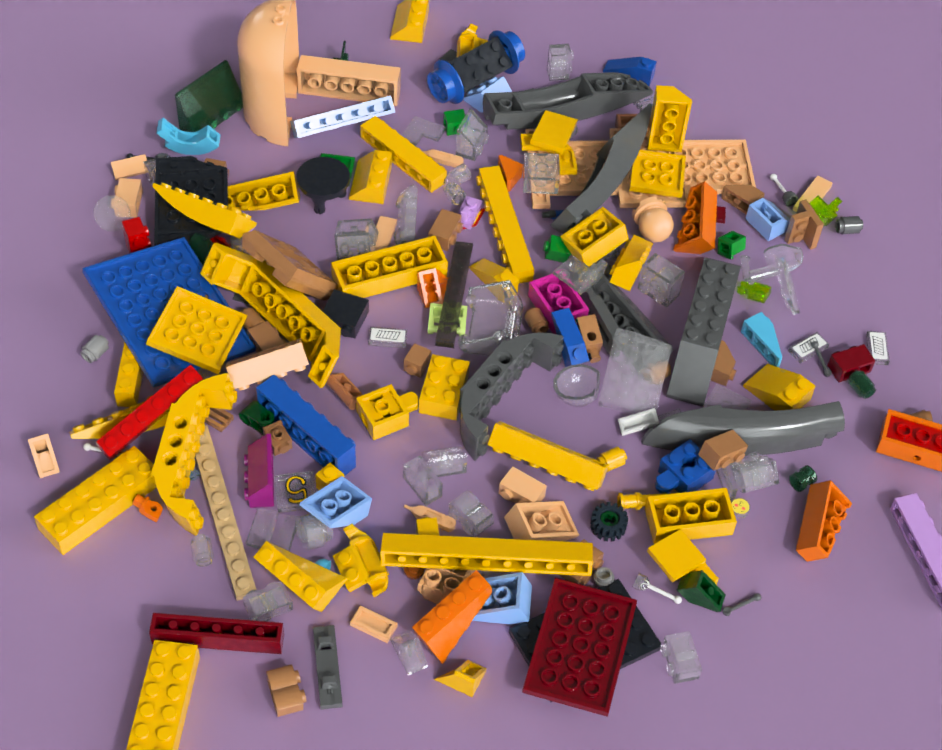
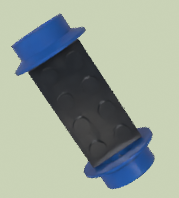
M495 30L489 35L488 42L450 62L445 60L436 61L433 71L427 75V83L432 95L440 103L450 101L458 104L463 101L465 92L502 72L508 74L516 73L519 69V63L525 58L523 43L511 31L503 33L502 31Z

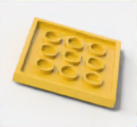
M177 286L148 337L146 345L219 375L248 315Z

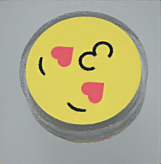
M735 498L731 501L736 518H745L749 514L750 504L746 499Z

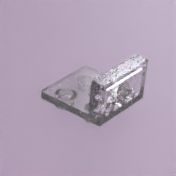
M572 256L553 271V275L582 295L602 278L608 263L601 259L598 263H593L589 267L575 256Z

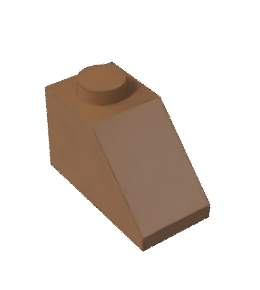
M751 184L725 185L721 199L747 215L749 205L764 198L765 193Z
M723 340L720 343L711 381L726 386L729 380L733 381L737 370H734L736 361Z

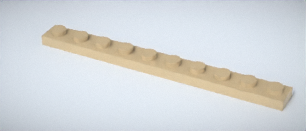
M206 425L204 434L201 435L199 440L200 450L196 453L195 458L235 597L238 601L257 596V590L208 425Z

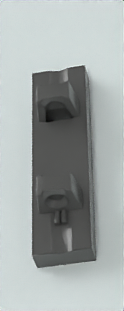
M335 626L313 627L321 710L341 708L343 703Z

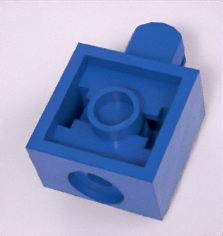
M690 439L661 458L658 469L660 475L656 477L655 488L662 494L669 493L673 489L678 493L693 492L714 479L716 470L713 471L698 455L701 449Z

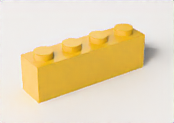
M633 235L631 241L627 240L609 273L612 275L610 283L630 291L654 243L636 235Z
M268 541L263 544L253 557L310 607L320 612L325 609L348 579Z

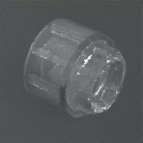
M311 513L296 517V536L304 551L324 547L328 541L332 540L333 528L326 526Z

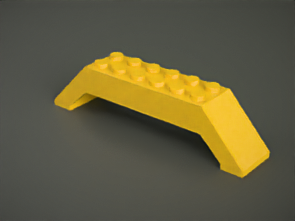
M213 243L200 274L211 285L215 284L240 294L270 324L275 326L287 340L293 341L301 338L307 358L311 361V370L308 377L320 388H323L339 357L341 328L302 292L284 286L272 275L275 268L267 265V261L261 262L249 254L219 243Z

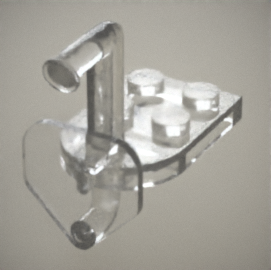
M787 244L768 247L764 250V257L768 266L751 271L749 267L750 257L747 255L740 256L744 281L751 283L777 275L779 284L782 286L780 288L781 295L785 300L787 309H791L793 315L800 313L791 271L795 270L803 262L801 248Z

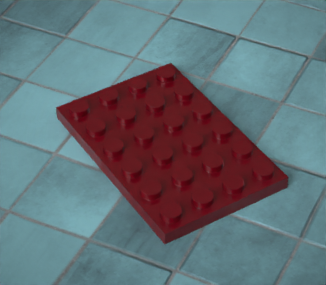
M555 578L522 693L608 717L637 600Z

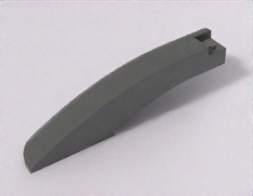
M581 73L579 77L548 87L519 92L484 93L483 113L485 119L490 120L493 125L504 124L507 130L537 128L545 110L580 121L627 106L652 95L653 90L643 81H637L631 78L630 75L623 73Z
M651 103L619 130L596 154L598 159L587 185L579 197L551 223V226L556 231L564 234L592 215L621 184L632 167L644 141L652 111Z
M839 401L801 409L779 411L740 410L724 408L719 404L668 416L660 420L661 423L655 428L651 427L644 434L641 442L642 445L673 451L691 439L701 449L705 440L734 430L748 445L745 456L778 454L821 446L824 438H833L838 432L844 431L845 418Z

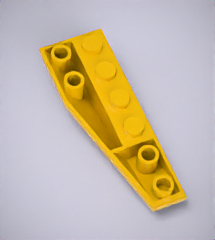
M153 183L152 185L175 209L214 230L240 239L244 233L249 232L257 225L256 222L251 220L252 216L242 213V211L235 208H228V206L218 202L214 205L212 200L204 197L200 200V196L190 192L186 195V191L176 187L172 190V186L161 183V185Z
M145 401L124 410L115 411L104 418H96L87 425L80 424L74 426L69 434L72 439H100ZM169 412L146 431L165 426Z

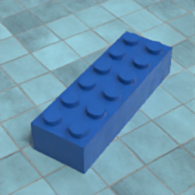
M272 375L256 387L258 402L274 414L273 422L281 420L291 439L323 468L327 464L332 463L345 476L356 467L355 442L350 437L347 438L342 434L336 425L333 426L324 414H319L310 402L304 401L296 390L293 391L289 388L283 379Z

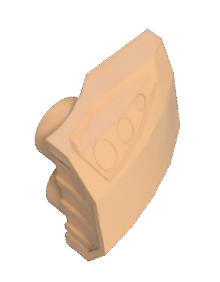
M426 568L418 583L417 590L426 600L438 604L466 580L474 570Z

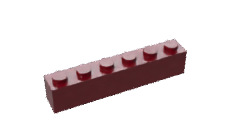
M153 613L149 630L152 644L154 640L193 644L198 645V648L282 654L284 641L283 623Z

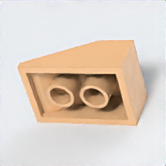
M564 501L516 503L504 516L513 539L566 541L579 536Z

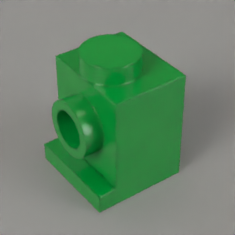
M731 231L719 237L717 254L732 260L734 255L745 250L746 236Z

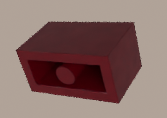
M862 344L852 346L841 352H834L831 354L827 366L839 383L870 373L875 359L866 346Z

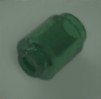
M855 371L849 376L848 383L860 397L867 399L876 392L875 384L864 371Z

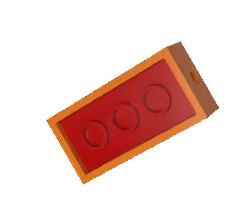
M888 409L882 423L876 452L942 472V424Z

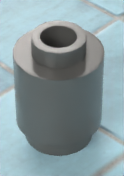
M859 216L841 217L835 222L836 232L842 235L859 234L863 229V220Z

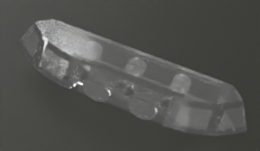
M410 185L404 189L396 201V207L399 209L398 218H401V221H398L397 230L394 232L396 245L415 241L418 188L415 185Z

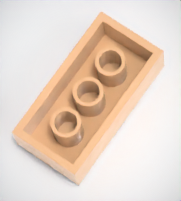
M301 338L227 362L226 369L233 382L234 389L238 388L241 391L249 388L252 383L262 384L272 375L280 378L288 375L287 372L295 370V372L306 369V365H309Z

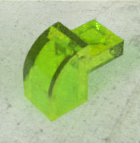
M818 195L809 204L823 222L824 227L829 225L838 216L836 212L839 211L838 206L843 201L837 197L828 205Z

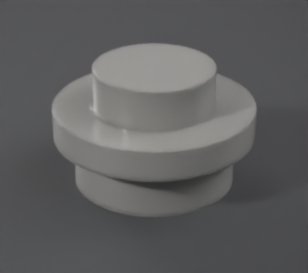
M601 567L594 573L593 579L598 586H608L613 583L614 574L611 569Z

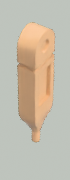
M435 149L422 151L436 163L454 168L463 167L464 159L461 156Z
M404 505V508L410 510L416 519L437 517L438 528L447 532L454 531L456 527L455 519L422 505L414 507Z

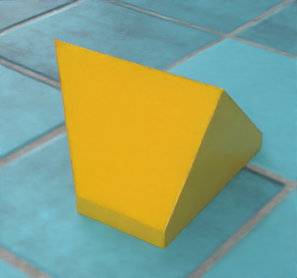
M467 660L460 667L434 680L473 697L487 668Z

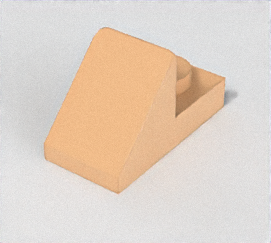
M44 434L28 439L39 477L43 478L59 473V467L49 435Z

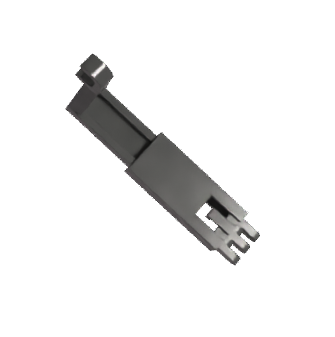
M607 264V268L575 270L571 284L589 308L588 315L595 314L603 346L612 359L617 361L623 349L621 339H623L624 335L601 296H597L590 285L601 271L611 278L612 275L609 274L612 269L611 265Z

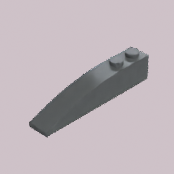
M601 271L590 285L595 294L601 296L624 335L623 339H621L623 344L621 353L638 373L645 371L646 367L660 359L665 360L674 349L641 310L617 285L610 283L611 279Z

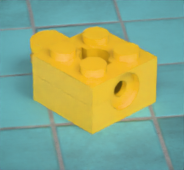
M392 384L357 397L356 412L372 439L376 440L408 427L409 413L418 409L419 399L414 392H408L399 396Z

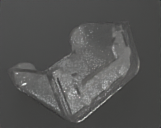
M510 280L469 287L466 303L473 311L469 334L461 335L458 345L464 353L490 356L503 340L508 341L519 336L523 303Z

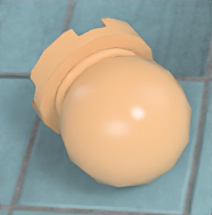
M649 197L640 201V206L636 210L634 208L632 210V217L639 227L640 234L646 240L654 243L662 242L669 238L673 231L674 222L672 216L667 211L664 200Z

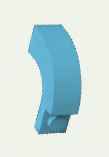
M164 118L158 121L156 132L165 139V147L185 155H202L219 147L221 136L209 125L196 132H185L176 128Z

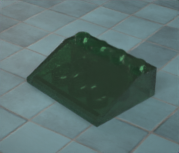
M224 60L175 94L179 129L185 132H196L207 125L214 129L243 108L242 93L227 60Z

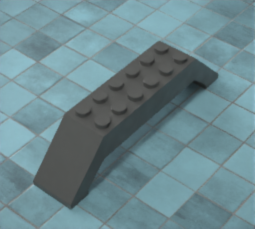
M708 257L704 258L666 397L704 407L738 280L740 265Z

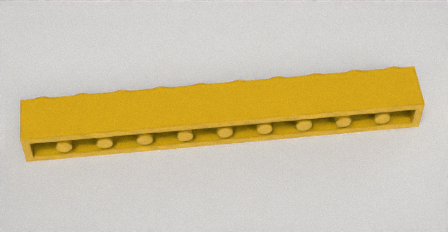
M383 533L381 566L592 576L593 543Z

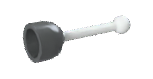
M771 174L770 179L775 181L784 193L782 197L783 202L786 206H793L798 201L797 195L792 191H786L778 181L777 175Z

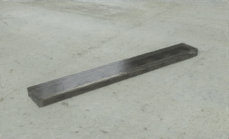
M455 241L435 346L454 348L473 243Z

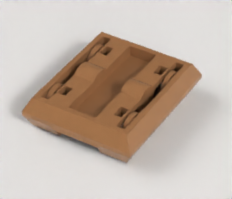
M257 230L243 234L242 247L255 259L261 262L266 260L267 265L274 267L275 270L272 275L284 286L323 301L329 300L333 290H337V284L296 247Z

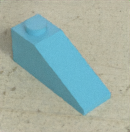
M762 312L744 320L741 333L771 365L779 367L782 354L771 320Z

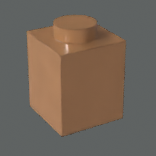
M414 343L404 358V371L421 378L430 364L431 350Z

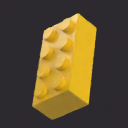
M727 488L649 496L645 506L653 544L679 529L690 540L733 535L737 523Z

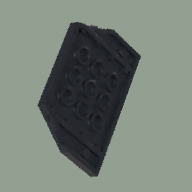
M193 156L156 158L155 184L161 185V183L172 186V190L176 187L186 191V195L190 192L200 196V200L204 197L214 201V205L218 202L228 206V169L226 167L214 165V163L208 161L205 163ZM155 190L154 246L185 237L190 247H194L222 233L187 217L169 204Z

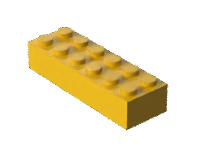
M431 236L331 262V276L337 284L338 291L366 298L417 284V272L436 268L447 276L448 261L436 236Z
M131 447L36 514L34 519L38 530L62 555L66 554L132 506L137 494L144 497L157 488L151 477L154 464L137 447Z
M154 640L126 750H178L200 660L198 645Z

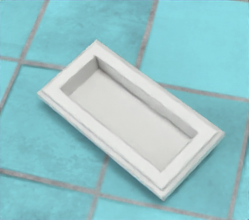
M655 408L618 419L622 436L655 427L659 424Z

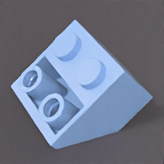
M494 76L488 81L481 83L479 87H474L467 91L468 95L463 100L483 113L484 93L512 92L504 76L499 78Z
M764 198L750 204L746 215V220L767 241L787 232L790 219L777 206Z

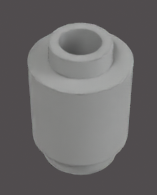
M94 335L82 347L80 354L89 363L97 361L109 349V342L102 335Z

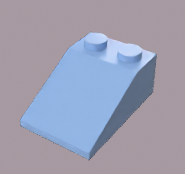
M341 476L301 501L300 506L329 528H336L351 524L355 525L367 517L372 498Z
M519 572L485 578L491 585L492 594L472 621L500 624L528 622L530 619L532 585L524 573Z

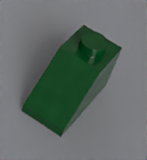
M703 570L689 572L682 576L677 591L689 603L715 612L721 611L726 594Z

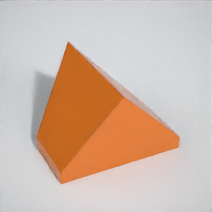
M436 268L417 272V290L425 308H429L430 303L443 304L452 281Z

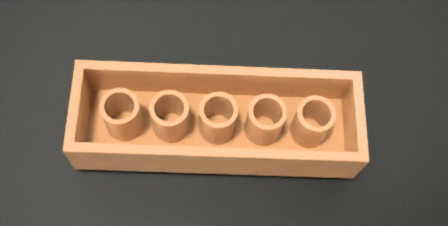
M301 55L297 67L298 94L360 102L391 96L393 106L398 105L401 88L400 67Z

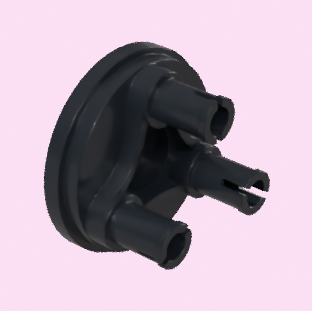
M316 157L304 162L299 167L296 175L297 185L306 196L312 198L315 213L318 214L319 209V214H323L326 210V200L337 197L343 198L347 195L346 189L350 183V172L344 163L335 158Z

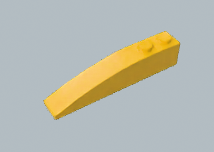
M294 171L228 186V208L232 207L240 211L268 210L299 203L300 192Z

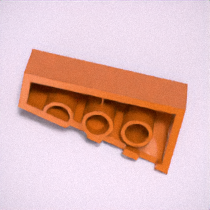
M704 181L690 187L685 205L687 211L681 220L683 226L678 231V244H675L673 249L675 252L703 254L715 249L717 191Z
M831 480L811 484L796 545V551L807 562L829 557L836 541L834 536L841 530V520H845L847 516L845 511L852 505V502Z
M476 570L412 626L417 637L442 664H444L447 656L455 648L464 631L468 629L475 615L479 613L492 594L491 585Z

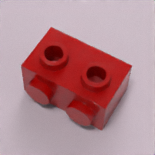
M140 217L122 221L129 254L152 247L149 237L147 238V236H150L147 225L143 226Z

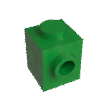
M464 109L445 111L443 114V125L447 136L467 133V126L470 125L468 115H465Z
M551 234L549 239L544 242L543 251H545V259L565 263L570 257L571 253L560 236Z

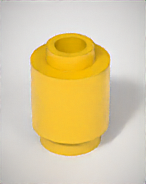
M618 446L600 453L596 457V460L609 465L607 472L625 465V460L627 459L625 451Z

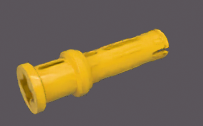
M639 492L626 495L618 493L617 506L618 508L622 506L623 510L628 508L640 510L646 506L649 496L675 493L644 495Z

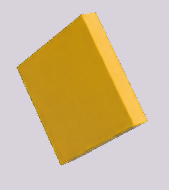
M681 529L647 549L649 555L672 582L706 562V558Z

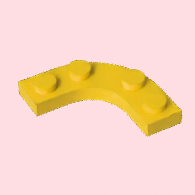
M534 133L520 135L522 151H546L556 158L559 175H577L576 157L568 144L564 153L561 154L531 145L530 141Z

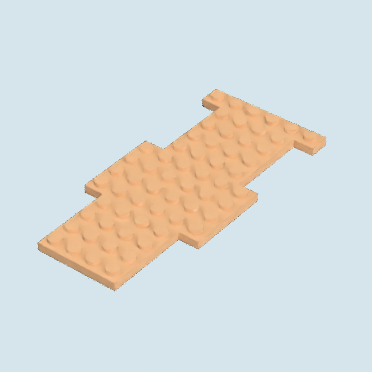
M610 128L609 138L611 139L622 128ZM647 128V132L640 150L654 151L648 150L647 147ZM525 129V134L534 133L536 129ZM746 139L684 140L682 152L654 151L686 156L682 198L629 191L632 167L612 195H618L620 208H637L640 206V201L649 197H656L658 200L663 199L667 208H686L685 205L690 187L704 181L717 191V194H723L725 185L751 184L756 188ZM608 141L568 142L576 157L577 175H559L556 158L546 151H527L532 209H550V196H579L592 175L598 159L596 154Z

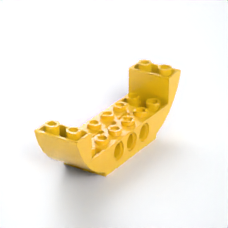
M228 373L215 375L200 381L187 390L176 403L171 404L151 473L158 492L172 517L183 529L195 536H198L199 529H202L204 518L201 516L194 500L185 499L184 494L190 486L189 476L195 468L194 458L200 450L199 440L201 435L204 434V422L209 416L210 408L232 410L233 403L237 401V391H235Z

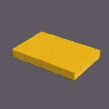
M545 110L531 138L530 144L563 154L578 119Z

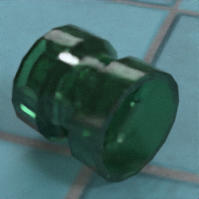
M805 465L800 468L799 472L789 476V482L796 491L802 492L807 488V485L817 482V475L810 466Z

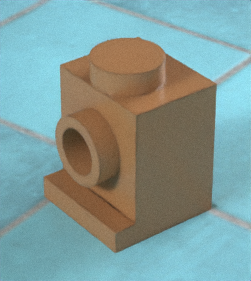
M281 420L263 427L264 435L271 434L274 456L286 453L289 449H292V439Z

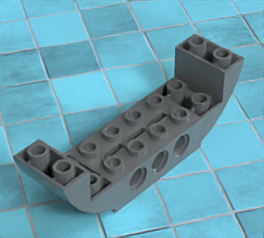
M529 333L508 341L503 340L460 389V435L466 451L474 461L480 455L483 456L488 449V425L481 421L482 418L485 419L489 415L493 405L496 406L500 402L504 392L507 393L510 390L512 383L515 380H519L522 371L525 368H529L532 362L548 371H551L555 366L557 367L562 361L561 352L564 348V345H562L564 336L552 333Z

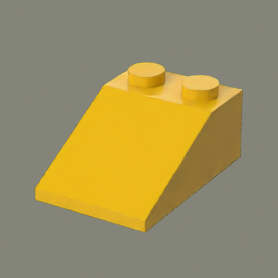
M766 364L743 384L745 389L774 411L801 409L811 400L816 387L801 374L770 364Z

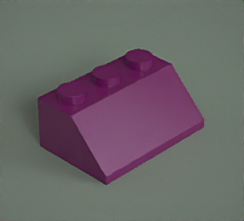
M266 434L248 446V454H244V464L248 466V471H244L245 483H248V488H244L245 500H249L250 508L274 507L271 434Z

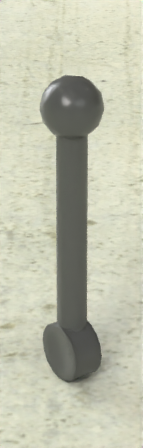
M813 341L811 346L812 348H815V351L824 368L823 374L825 377H830L832 371L828 369L825 364V361L818 348L819 343L817 341Z
M755 593L752 598L735 606L724 607L723 614L729 616L732 611L753 601H760L762 598L761 594Z

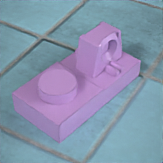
M466 196L458 214L462 215L461 223H463V227L471 230L483 206V200Z

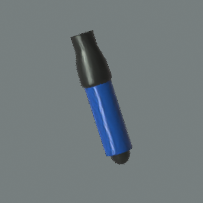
M564 210L542 212V218L556 219Z

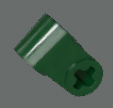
M255 400L239 412L242 422L263 436V427L274 423V414Z

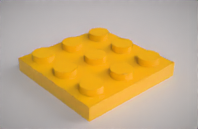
M640 150L632 165L629 191L682 198L686 156Z

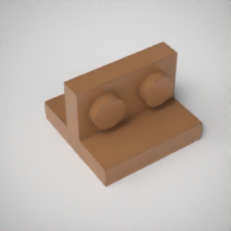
M807 199L800 201L797 213L791 215L784 240L787 244L804 240L811 250L817 247L824 224Z

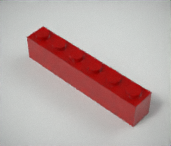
M189 365L97 440V447L111 460L170 411L172 403H176L187 390L204 379L192 365Z

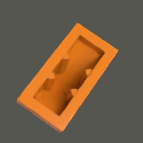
M498 155V165L500 166L507 190L510 192L522 177L523 164L506 156Z

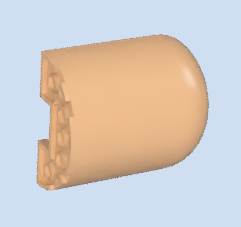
M267 0L256 6L245 17L238 32L237 49L244 118L250 126V130L257 136H262L267 139V142L276 145L288 146L292 117H287L286 98H297V67L300 60L296 0Z

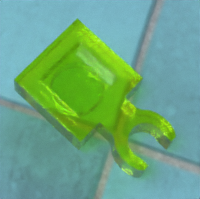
M741 281L740 287L737 286V293L747 294V299L765 303L772 291L771 286L757 282L750 285L745 281Z

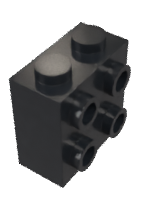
M334 289L323 312L341 328L342 336L355 339L369 313V300Z

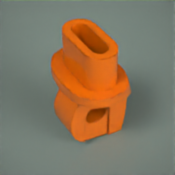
M137 494L133 501V505L139 508V512L154 522L159 520L163 510L161 504L151 501L149 496L145 498L140 494Z

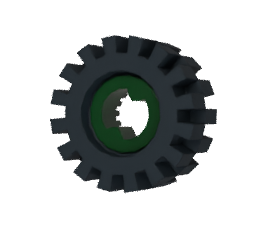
M604 502L600 504V507L597 505L592 512L590 522L593 534H598L600 540L602 537H605L604 541L607 542L608 538H611V542L615 541V538L619 540L621 535L624 536L627 529L628 516L626 510L623 511L622 506L617 508V503H614L613 506L611 502H607L606 506ZM605 519L613 520L614 523H613V524H611L610 522H607V523H606L604 520H605Z

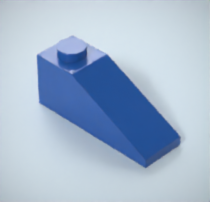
M644 57L612 59L607 61L603 73L616 72L627 74L637 81L641 80L650 86L655 74L657 61Z
M570 308L551 312L556 334L564 336L562 344L564 348L561 353L565 367L588 362L589 357L585 342Z

